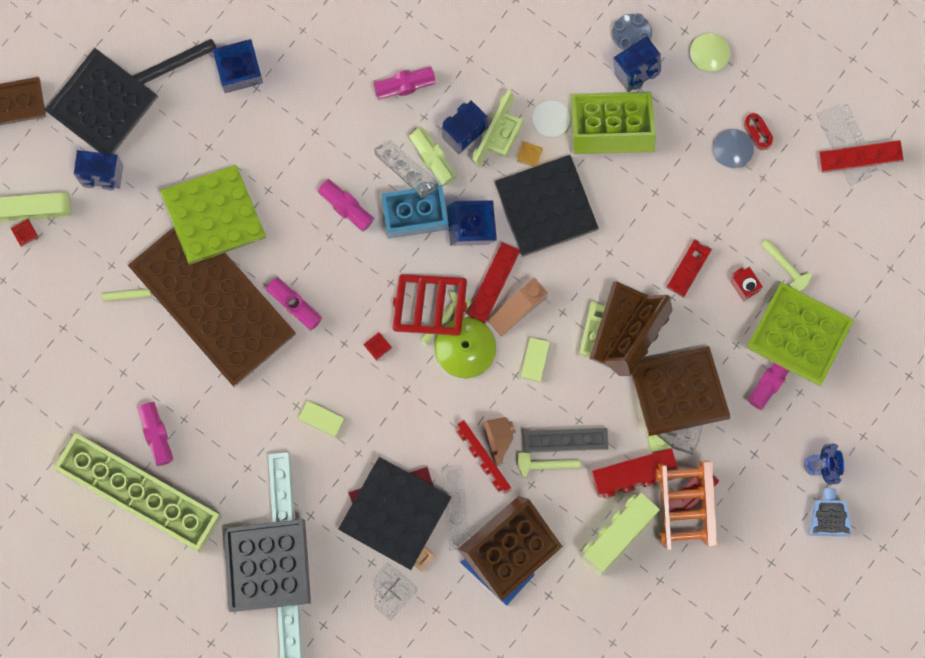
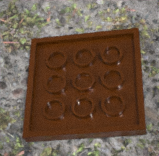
M710 346L641 360L637 365L636 372L632 374L648 436L730 419V412Z

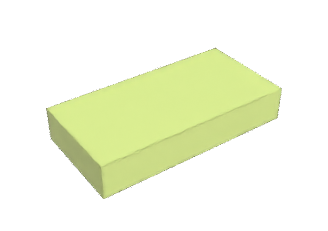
M530 337L521 378L541 383L550 342Z
M308 400L298 418L300 421L335 438L345 418Z

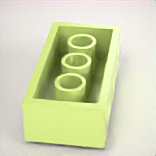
M640 493L638 496L634 494L627 501L625 511L623 512L620 509L611 520L613 524L610 527L605 525L597 535L599 539L596 542L591 541L584 548L583 553L585 554L582 559L600 575L608 569L658 514L660 509L644 494Z

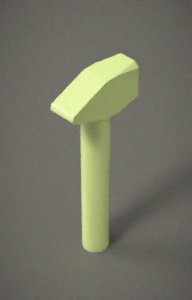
M767 239L762 244L763 247L794 279L789 286L800 292L804 290L809 283L812 273L801 275Z
M449 292L453 302L443 312L442 326L456 311L458 293ZM465 297V302H467L468 310L469 307L472 305V302ZM425 334L421 341L427 345L436 334Z
M518 453V467L524 479L527 477L529 470L581 468L580 460L530 461V453Z

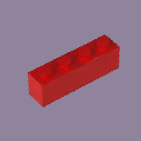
M672 448L593 470L591 476L597 496H603L604 499L616 496L615 492L623 490V493L635 491L636 486L643 485L646 488L655 485L656 469H659L658 464H665L667 470H678Z

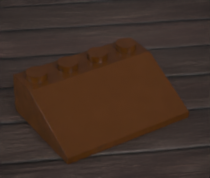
M518 496L457 550L473 571L502 601L563 546L530 499Z

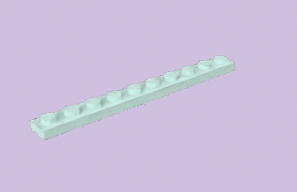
M291 453L270 454L269 472L272 522L295 520ZM300 605L277 607L280 658H303Z

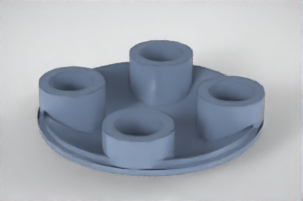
M628 14L614 22L612 37L615 44L622 50L635 52L642 50L649 44L652 37V28L642 14Z
M738 129L723 131L714 142L715 159L718 163L729 168L744 167L751 160L754 153V145L748 134Z

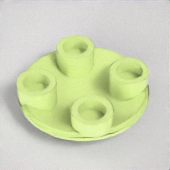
M706 33L694 40L691 45L690 56L697 69L714 72L723 69L728 63L730 47L727 41L720 35Z

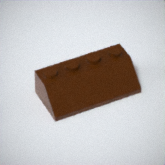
M645 296L611 347L603 362L619 376H631L636 372L637 365L647 355L648 348L658 338L661 328L669 321V316L673 311L670 296Z

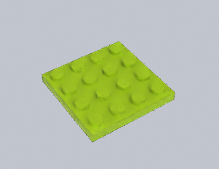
M237 165L160 190V195L189 265L266 239V234Z
M780 282L746 348L821 387L854 319Z

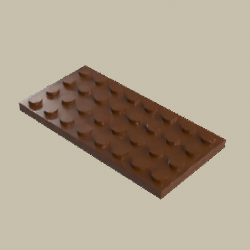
M174 227L128 265L233 387L237 386L296 335V332L226 253L189 265Z

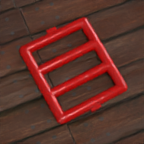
M400 274L396 298H393V307H395L393 331L459 336L462 332L463 315L467 310V302H465L467 279L462 277ZM406 282L418 283L413 325L401 324ZM426 283L438 284L433 326L421 325ZM446 285H459L454 327H442Z

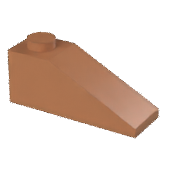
M534 277L488 320V323L502 337L547 299L548 292Z

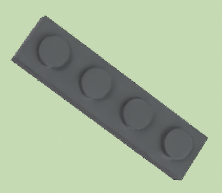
M607 428L524 431L525 453L608 450Z

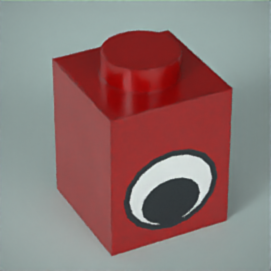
M750 266L745 270L743 267L736 270L730 281L743 302L759 293L763 288Z

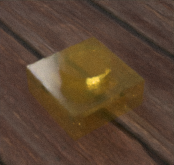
M523 142L517 162L536 167L543 148Z

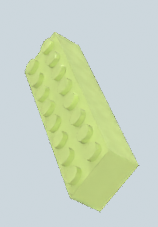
M77 433L74 434L54 467L57 472L199 553L202 552L222 518L218 513Z

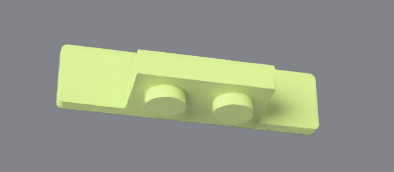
M510 90L501 97L497 112L493 113L488 130L483 132L480 146L473 152V161L477 167H481L488 151L507 158L524 124L522 119L508 114L515 100L514 94Z

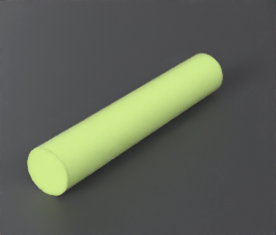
M148 289L102 293L103 301L151 297V292Z

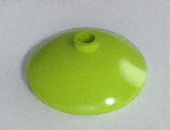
M463 317L462 332L459 336L437 335L435 355L440 366L448 374L463 379L473 378L483 374L493 363L496 355V341L492 331L483 322L474 318ZM455 319L448 322L444 327H454ZM463 342L469 343L468 348H463L461 345Z

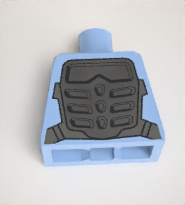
M823 489L824 500H816L813 504L809 536H850L852 531L846 501L836 500V489Z

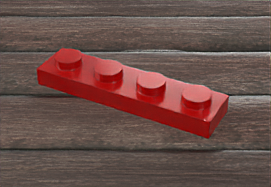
M901 140L819 152L822 173L904 161Z
M504 242L501 243L467 316L486 324L520 254L519 249Z
M465 420L458 423L457 428L459 430L456 433L463 442L465 440L470 445L468 450L474 458L478 457L482 462L480 465L481 469L486 475L490 474L494 479L492 484L498 493L502 491L504 495L511 491L512 487Z

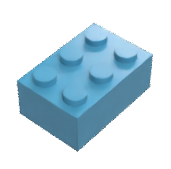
M442 185L381 194L388 239L448 230Z

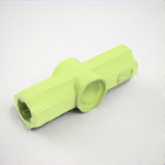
M424 127L415 130L409 138L420 153V158L428 170L431 169L442 187L453 182L457 176L446 161V157L439 145L433 142Z

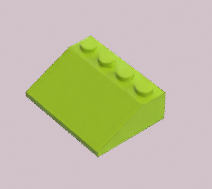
M651 92L571 94L574 154L655 152L656 132Z

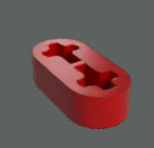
M749 114L744 121L745 130L758 149H769L773 142L770 130L759 114ZM750 119H752L753 121H758L756 125L758 130H756L754 125H749ZM759 133L762 135L763 138H768L766 145L764 142H759L761 139Z

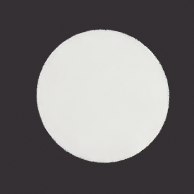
M545 101L534 110L532 116L533 125L541 135L557 137L568 129L570 113L560 102Z

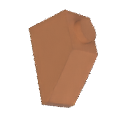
M507 417L483 422V430L497 467L501 466L513 441V434L516 433L513 422H508Z

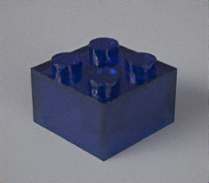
M647 36L613 57L615 76L627 92L639 89L645 81L656 78L661 72V53Z
M252 39L212 49L224 93L263 84Z
M472 100L468 103L464 102L458 107L457 113L453 117L449 116L443 121L442 139L459 155L488 129V116Z
M77 150L73 174L85 188L100 186L104 190L113 191L114 188L120 189L124 165L117 154Z
M493 200L454 201L447 205L450 246L489 245L497 241Z

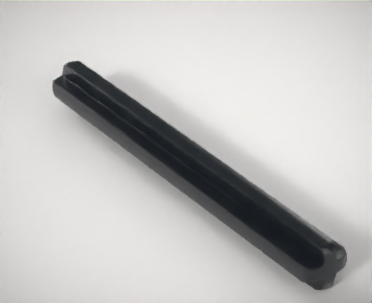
M209 39L133 77L142 84H145L216 50L215 42Z

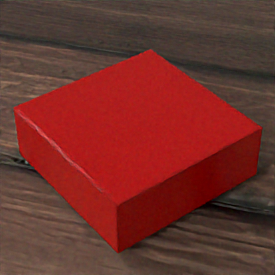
M29 219L10 228L21 247L39 238Z
M380 332L363 344L376 361L392 349V346Z

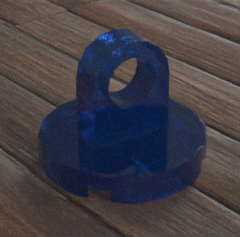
M826 443L823 445L821 454L808 456L804 461L805 471L813 476L822 475L824 481L829 485L839 484L842 480L839 479L840 475L844 473V458L841 450H837L839 446L835 443ZM814 459L819 463L817 471L811 467V462Z

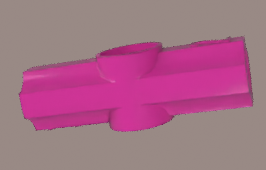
M430 66L412 72L409 70L401 71L391 78L376 81L373 84L377 98L381 100L395 95L406 96L412 94L416 89L436 84L433 69Z
M330 179L325 181L317 191L319 195L333 206V209L341 217L347 218L362 232L367 230L374 221V217L363 209L351 194L341 190Z
M279 277L269 283L266 291L305 327L312 331L320 324L323 318ZM292 300L300 302L296 308L289 307V303Z
M773 363L771 368L769 367L761 377L758 386L751 393L747 401L753 407L762 411L772 395L776 394L784 383L785 377L790 371Z
M148 402L137 407L144 426L143 433L148 446L151 448L156 466L166 465L174 461L167 441L168 435L163 422L160 420L155 402Z

